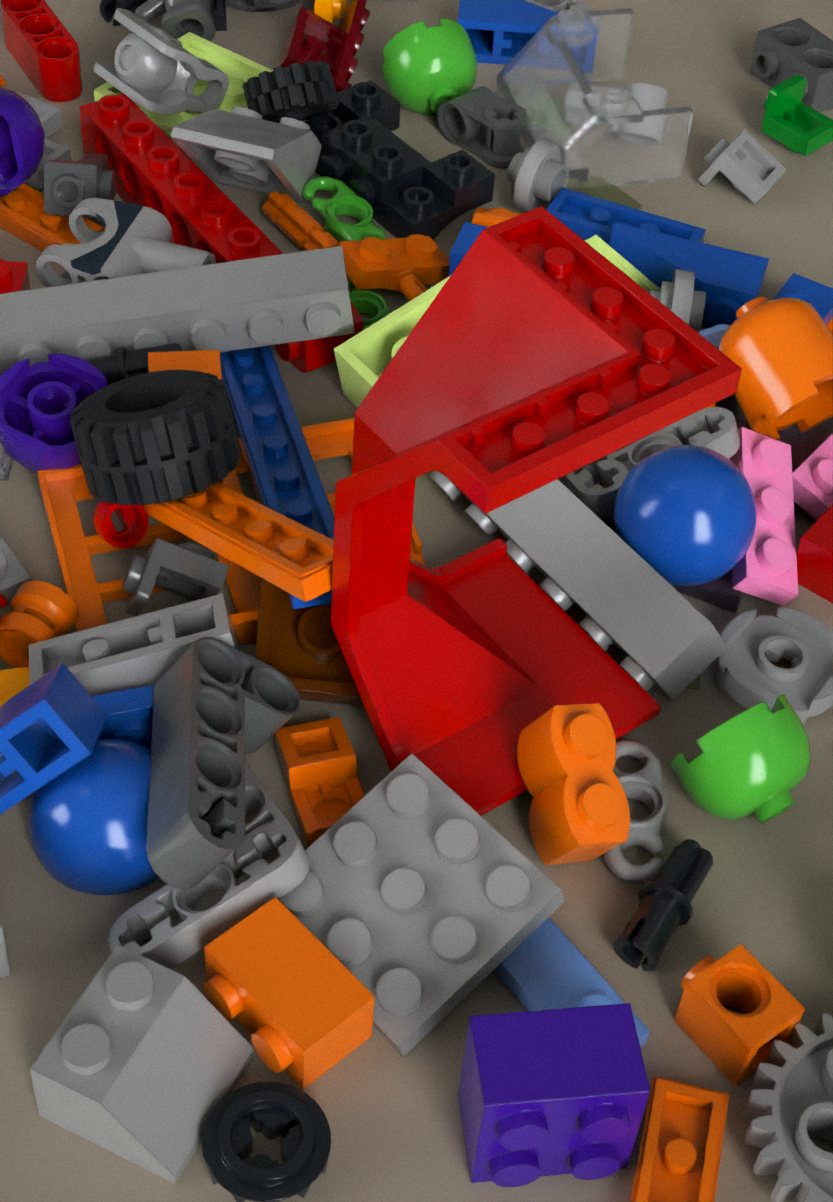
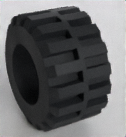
M164 370L129 377L91 394L78 404L79 406L74 408L70 414L71 419L69 420L89 492L93 497L100 498V501L106 503L150 505L177 500L210 487L209 485L221 481L228 476L229 472L237 467L239 464L238 459L241 458L225 383L222 379H218L216 375L191 370Z

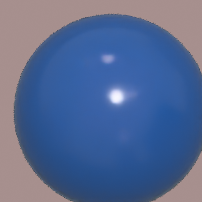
M678 445L660 449L638 462L621 484L614 507L616 534L673 586L702 585L728 573L740 562L750 547L757 520L754 494L741 470L720 453L695 445Z
M97 740L89 756L33 792L28 810V831L31 844L44 869L59 883L87 894L117 895L140 889L160 878L153 871L146 851L151 762L150 749L126 740Z

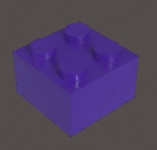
M630 1003L469 1017L458 1090V1102L471 1183L493 1181L501 1187H519L535 1181L540 1176L573 1174L578 1179L596 1180L610 1176L618 1169H627L650 1094Z

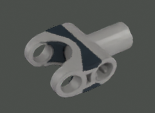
M87 198L80 201L69 215L68 222L71 232L81 243H64L63 245L46 247L37 259L35 269L42 284L45 287H53L216 264L215 255L211 252L170 243L173 234L171 224L157 210L123 201ZM88 214L97 217V220L103 224L105 230L96 231L91 229L84 222L82 215ZM49 262H56L62 265L70 274L71 279H65L57 275Z

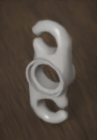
M622 739L616 741V760L623 756L632 757L638 760L643 768L636 772L624 773L614 766L613 773L620 781L627 799H635L644 803L649 808L651 815L640 820L630 819L627 841L604 853L603 858L606 866L617 878L630 883H645L657 877L664 866L663 859L654 857L644 865H634L625 860L622 851L629 847L641 846L656 856L664 849L659 835L666 807L661 762L659 756L648 744L633 739Z

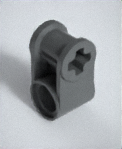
M478 87L442 103L439 107L437 114L438 124L445 138L481 158L486 164L497 168H509L514 156L519 152H524L523 147L520 145L521 128L525 126L527 121L526 110L520 105L511 103L498 96L489 88Z

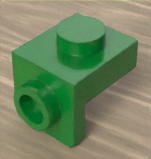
M796 75L774 86L767 94L764 101L765 113L761 131L784 144L790 151L807 156L833 141V120L802 103L807 79Z

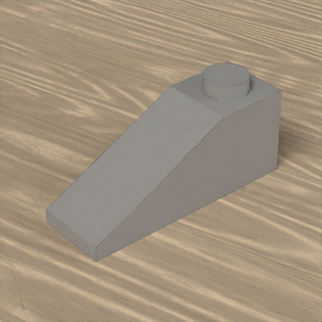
M217 594L29 644L30 685L63 663L91 696L155 685L191 645L201 637H211L220 640L241 651L224 594Z

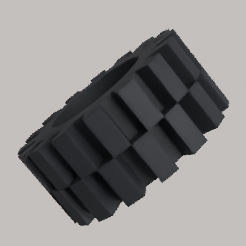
M307 61L303 65H300L298 62L290 64V67L286 68L282 66L273 68L274 71L272 72L264 71L258 74L259 77H251L247 80L248 82L243 83L248 109L258 112L262 115L263 120L280 123L283 117L308 121L317 115L328 114V111H334L337 108L336 106H339L330 65L328 63L325 64L323 61L317 63Z

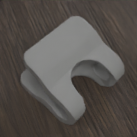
M116 9L113 18L132 32L126 35L117 46L114 62L96 60L93 68L95 73L139 106L154 113L174 115L188 110L204 114L217 109L221 105L229 87L227 74L206 60L191 54L183 48L179 40L166 31L153 27L129 10ZM198 79L208 81L209 85L202 94L195 96L193 91Z

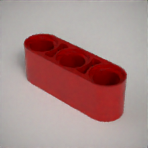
M1 0L6 47L39 94L52 102H68L79 97L82 93L79 46L45 0Z

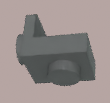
M86 153L78 162L48 160L44 164V211L46 214L69 216L78 203L84 199L101 198L114 200L116 173L115 170L108 169V154ZM88 214L82 215V217L97 218Z
M157 538L145 557L134 554L121 588V590L132 593L125 612L138 616L148 603L154 586L192 601L217 595L223 587L229 565L214 560L215 556L203 547L187 543L177 546Z

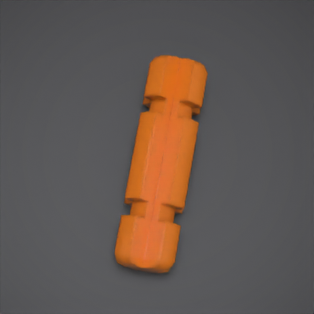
M278 191L268 194V201L262 205L264 215L271 222H276L277 227L299 248L303 247L304 251L338 246L337 240L328 231L324 233L323 227L300 206L297 207L296 202L287 194H280Z

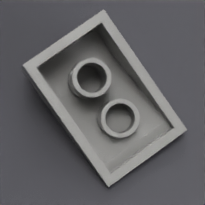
M233 107L232 113L213 109L173 126L170 136L213 183L265 195L278 191L280 194H287L295 202L307 203V200L302 197V191L305 183L314 177L322 145L312 130H310V126L302 121L283 117L280 123L263 120L262 115L258 112L244 107Z

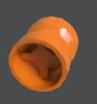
M33 580L22 584L11 600V613H6L0 618V658L15 668L29 667V644L67 635L78 615L76 604L71 597L59 587L48 582Z

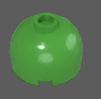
M439 19L442 26L428 28L424 21L417 22L398 32L386 44L382 52L385 61L383 66L380 65V72L392 96L401 102V106L408 111L419 114H438V109L442 103L471 91L475 84L477 75L475 49L464 27L455 21Z
M785 695L777 696L772 710L769 709L764 701L729 719L696 740L703 753L693 758L690 763L687 762L682 752H680L668 765L682 789L692 801L712 816L736 820L754 814L759 823L763 824L796 804L790 792L807 775L811 762L810 742L803 724Z

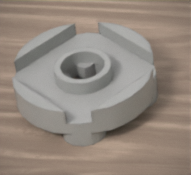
M778 607L776 616L763 615L756 617L758 609L739 614L728 623L721 635L728 648L716 658L717 669L714 680L718 690L725 695L731 696L746 709L765 701L769 709L772 710L777 696L785 695L803 725L807 722L808 717L819 715L828 710L833 705V630L819 619L790 608ZM783 657L791 661L792 664L790 669H784L773 665L768 660L778 662Z

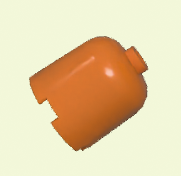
M766 297L755 298L741 306L735 314L737 319L723 335L719 350L742 368L735 396L752 431L781 441L777 431L797 424L801 433H804L833 417V336L815 308L810 303L799 298H778L768 301Z

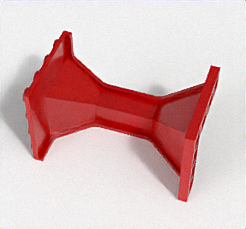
M542 206L482 230L355 411L352 475L337 481L335 487L331 625L389 768L392 772L412 753L480 816L528 790L521 777L517 760L519 735L521 730L553 706L600 703L610 719L615 739L658 716L661 706L506 554L507 544L500 538L436 568L426 567L410 559L416 477L429 471H438L444 474L486 514L735 394L742 371L740 366Z

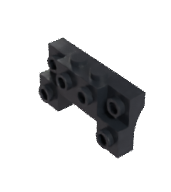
M371 80L357 83L351 88L336 93L339 106H336L337 108L328 114L317 115L313 119L304 122L310 126V130H312L322 145L315 172L320 176H328L343 181L357 196L365 199L372 206V219L396 238H407L410 235L419 234L430 236L434 240L456 218L493 200L495 174L464 150L430 162L391 131L399 128L401 102Z

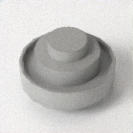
M547 138L540 139L523 153H517L512 159L508 168L507 179L511 182V191L514 193V205L519 210L528 212L540 206L546 209L561 187H566L569 168L566 165V150L562 144Z
M675 269L672 282L662 281L660 291L650 290L649 293L696 332H699L703 320L706 292L694 290V271Z

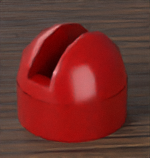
M102 501L97 504L93 514L94 528L98 535L111 546L129 548L137 544L146 534L148 515L142 505H119ZM114 511L125 528L119 532L116 531L110 518Z

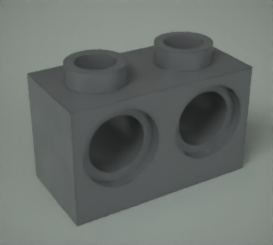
M801 18L758 31L750 72L771 88L796 75H800L807 79L802 103L818 112L832 109L833 41Z

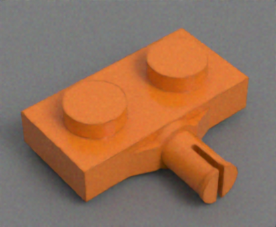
M413 234L407 238L391 239L367 237L359 241H343L338 243V246L343 247L346 275L357 290L378 288L397 290L411 301L427 291L425 285L438 284L446 279L449 274L450 260L430 236Z

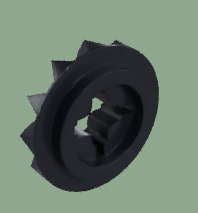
M270 1081L248 1084L226 1095L211 1111L202 1135V1155L204 1156L213 1185L219 1183L233 1195L236 1202H244L245 1200L279 1202L296 1194L304 1198L310 1185L321 1173L325 1174L331 1147L329 1123L317 1102L307 1093L294 1086ZM250 1125L256 1133L261 1132L268 1140L275 1139L279 1135L284 1137L281 1141L283 1165H280L277 1160L272 1161L265 1153L259 1154L254 1158L249 1156L253 1151V1137L250 1132Z

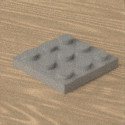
M412 753L306 849L310 859L308 874L303 882L294 890L278 899L375 996L373 1026L403 1057L565 902L561 888Z

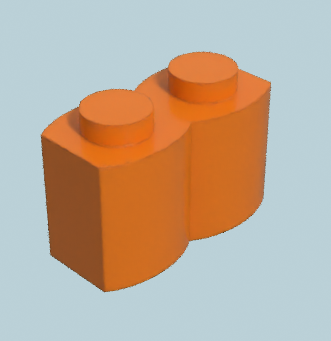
M600 703L553 706L521 730L518 739L517 760L520 774L526 788L533 796L529 812L531 838L540 859L545 865L590 862L626 842L630 829V811L627 797L620 781L613 773L616 762L615 734L610 719Z

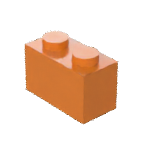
M276 897L204 947L206 981L203 983V991L207 1000L227 1021L235 1018L251 1035V1042L256 1053L271 1071L280 1073L284 1070L302 1090L372 1037L375 996Z

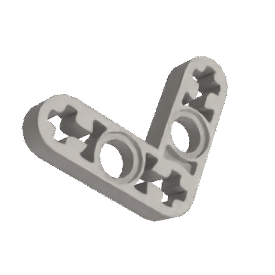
M704 408L558 480L600 519L614 517L615 502L621 484L632 468L646 456L660 449L678 445L705 447L720 453L728 459L735 455L740 448L741 442L735 417L731 411L725 408ZM602 481V484H603V486H604L605 488H603L601 485H595V484H597L598 482Z
M246 762L245 812L252 809L260 811L256 818L245 825L243 843L195 888L182 890L167 884L125 911L110 928L108 943L112 952L117 945H120L172 969L203 949L274 897L277 899L282 898L303 882L309 872V856L291 824ZM278 855V859L269 864L267 863L269 859ZM245 875L247 880L240 884L237 879ZM218 889L226 890L222 900L215 906L203 911L194 910L198 901L207 893ZM180 916L183 921L175 925L173 920ZM152 936V939L147 944L141 946L145 939Z

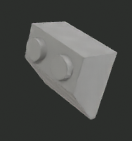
M117 945L30 1068L38 1115L176 1184L202 1142L203 1130L208 1116L218 1102L234 1090L254 1057V1048L184 975Z

